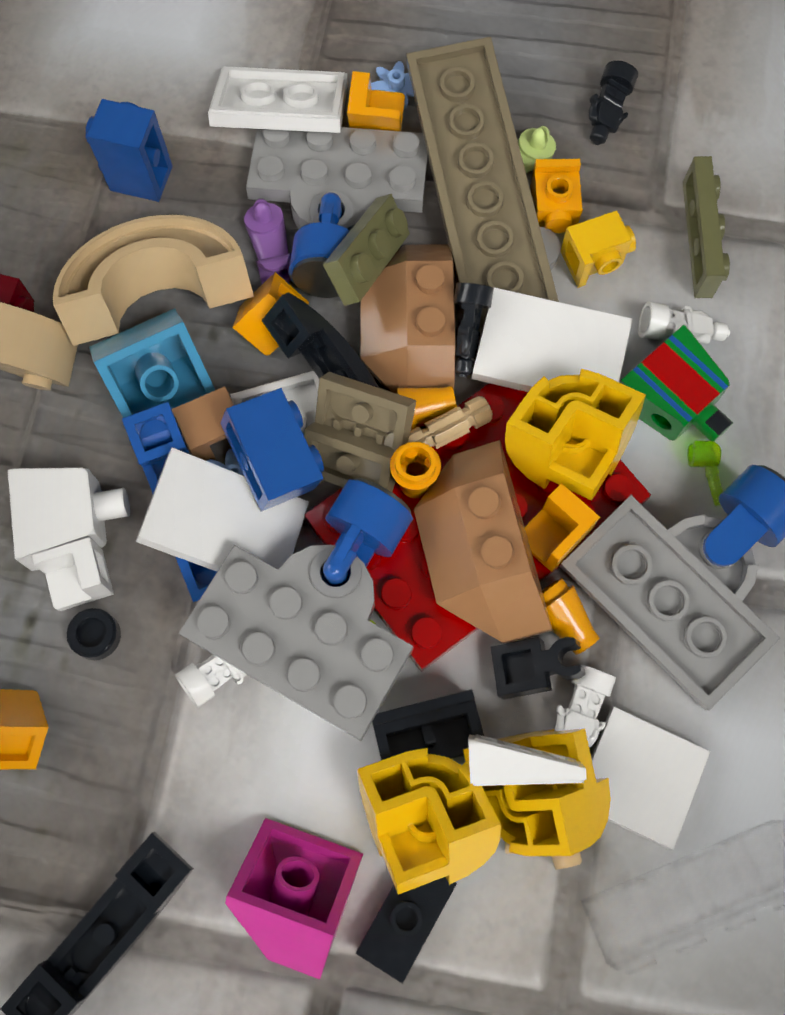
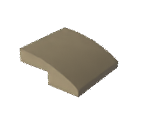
M332 372L321 376L319 379L315 422L305 428L304 437L308 446L314 445L321 455L324 464L323 480L344 487L348 480L362 478L392 492L396 481L390 471V460L397 448L408 443L416 400Z

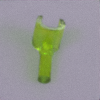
M696 440L688 446V465L690 467H705V477H707L714 506H721L719 495L723 492L718 470L721 461V447L714 441Z

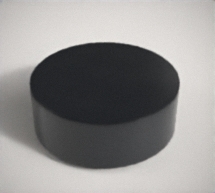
M90 608L79 612L73 617L67 628V642L70 648L76 654L88 660H101L108 657L116 650L121 638L120 626L116 619L106 611L98 608Z

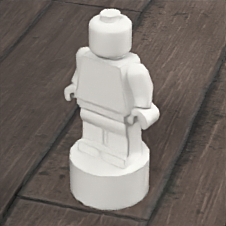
M651 301L645 303L638 325L640 338L657 341L663 337L671 336L682 325H685L698 342L703 344L710 343L711 339L724 341L730 335V329L726 323H713V319L700 310H693L690 306H685L681 312L669 309L667 304Z
M212 655L197 665L189 664L176 673L175 677L193 704L199 708L215 696L214 691L230 678H234V682L239 685L244 681L243 678L247 674Z
M578 663L577 665H581L585 669L586 675L571 681L575 686L569 707L557 706L556 712L558 714L555 731L585 728L588 745L591 748L598 738L600 731L606 726L605 722H599L596 718L605 696L610 697L616 677Z

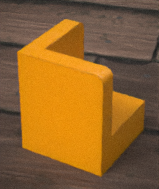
M353 71L347 109L349 128L401 131L405 95L398 92L372 90L370 73Z
M276 272L253 293L254 297L248 298L242 303L232 327L266 356L275 351L279 345L263 324L262 319L283 294L289 292L306 304H309L301 294Z
M561 483L548 496L543 509L525 526L532 555L553 572L591 532L600 516Z
M0 689V770L37 768L49 728L37 691Z

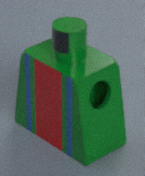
M682 325L620 381L621 384L646 394L639 419L669 440H677L687 429L694 425L708 440L714 443L733 424L715 406L730 386L729 379L685 325Z

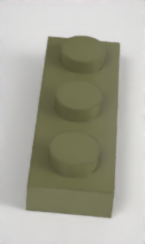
M694 156L682 183L694 298H713L721 282L727 280L730 270L729 255L723 253L721 241L725 232V217L722 213H718L717 206L721 182L719 175H714L712 156Z
M392 194L376 198L323 263V267L344 306L358 303L362 300L410 234L406 216L397 207Z

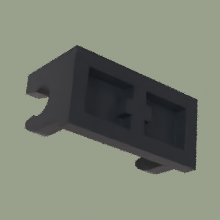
M472 689L376 714L372 721L381 760L406 751L428 748V754L445 756L452 759L464 755L463 749L469 747V735L475 736L477 734L484 736Z

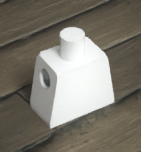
M22 468L8 470L15 559L31 571L39 570L33 564L32 555L87 537H90L100 548L104 547L107 542L105 521L130 516V504L125 488L101 492L99 481L89 469Z

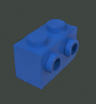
M101 99L95 116H91L87 122L86 140L91 146L98 162V167L102 171L110 191L159 202L173 166L155 111L138 107L130 102L119 103Z
M282 388L226 408L220 424L261 512L314 490L324 479L322 476L324 464L321 455L314 445L308 446L301 431L303 419L300 410L293 400L287 401Z

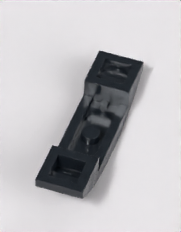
M289 292L283 294L262 319L263 324L286 357L289 359L302 353L319 379L326 373L332 372L379 388L364 362L345 338L316 310Z
M152 832L116 873L117 879L52 955L35 967L0 1010L5 1015H73L149 928L194 868L156 832Z

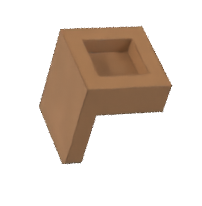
M225 386L172 409L192 455L205 461L216 459L210 445L227 438L220 423L226 408L234 406Z

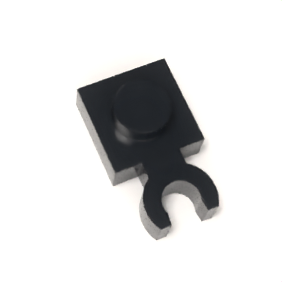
M540 637L490 647L497 696L503 700L552 691L550 680L552 675L558 674L567 680H577L586 675L585 669L581 665L570 667L563 665V657L567 652L581 649L580 642L575 638H561L549 650H545L544 641Z

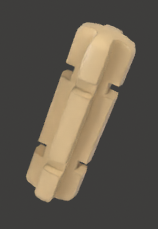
M477 396L465 402L463 409L457 406L424 423V429L421 430L419 427L412 429L408 442H422L438 449L469 433L471 426L477 429L489 423L493 415L490 405L484 397Z

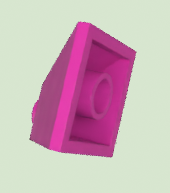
M265 818L226 896L225 904L268 960L320 980L363 853Z

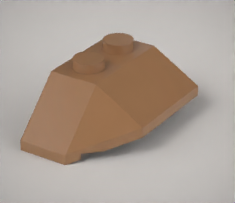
M449 244L404 245L397 250L361 300L360 358L369 372L387 391L397 393V388H443L452 385L454 389L453 258Z
M500 440L453 454L436 481L429 487L414 508L437 605L502 643L552 631V625Z

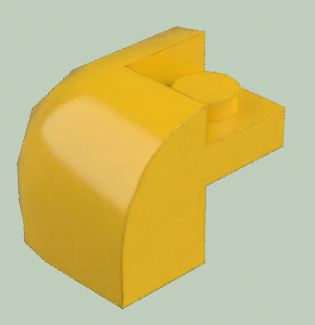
M581 369L580 375H560L550 380L543 376L531 387L506 424L505 445L507 454L514 465L529 480L545 489L550 481L558 485L562 483L569 490L592 501L607 475H612L637 425L646 394L602 374Z
M585 728L564 731L549 729L497 739L573 758L585 766L587 777L584 783L482 786L501 823L500 838L510 845L509 852L523 856H572L591 847L602 836L608 822L611 797L609 778L596 779ZM468 747L463 749L465 762L469 765Z
M428 748L406 751L357 769L361 798L378 853L380 857L383 856L398 895L446 877L450 885L469 876L483 866L496 852L500 842L501 823L483 787L473 786V783L470 784V767L466 762L461 765L449 757L428 754Z

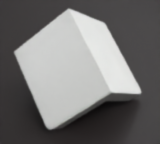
M90 537L32 555L34 566L46 575L52 604L58 611L114 595L103 550Z

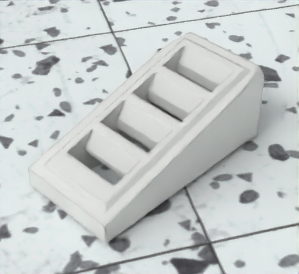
M477 734L475 736L469 735L470 784L473 783V786L584 783V780H587L585 766L573 758Z

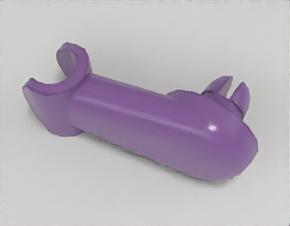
M259 198L255 201L254 206L247 210L244 216V223L258 258L256 262L261 283L263 284L275 272L288 283L291 281L288 272L291 253H288L283 212L277 205Z

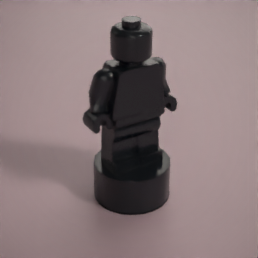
M609 62L605 66L600 81L602 89L599 98L597 93L590 98L589 119L592 121V126H594L590 139L595 145L604 144L609 132L616 133L619 125L628 117L627 112L623 113V102L625 97L633 92L638 78V71L627 62Z
M456 283L454 304L461 305V308L464 309V317L458 328L456 355L460 356L455 361V373L459 374L458 377L467 378V375L473 373L474 361L471 358L475 359L480 337L478 330L482 308L489 309L492 304L494 288L474 283Z

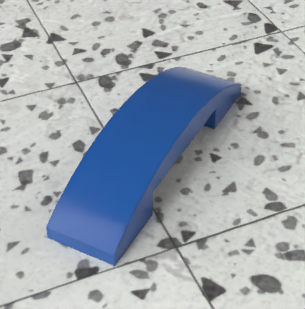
M169 402L122 418L138 463L143 467L153 494L171 448L190 454ZM176 557L192 601H199L217 572Z

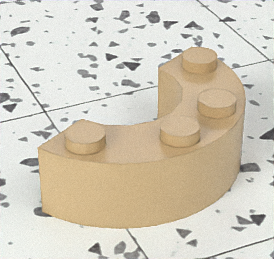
M156 215L134 219L114 226L80 247L66 262L56 280L53 292V306L72 345L75 346L119 334L120 320L127 308L140 297L157 290L177 288L192 291L204 299L209 309L254 297L243 254L229 233L209 221L196 217Z
M0 302V370L23 378V385L40 390L50 391L52 384L69 387L78 345H72L63 324L40 314Z

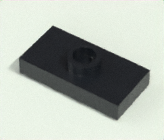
M443 877L399 895L393 885L355 954L403 984L457 883L454 882L449 885L446 877Z

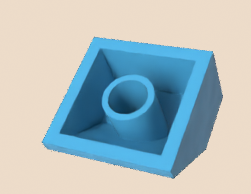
M175 308L89 347L93 362L123 418L165 402H169L173 409L215 391L185 324Z

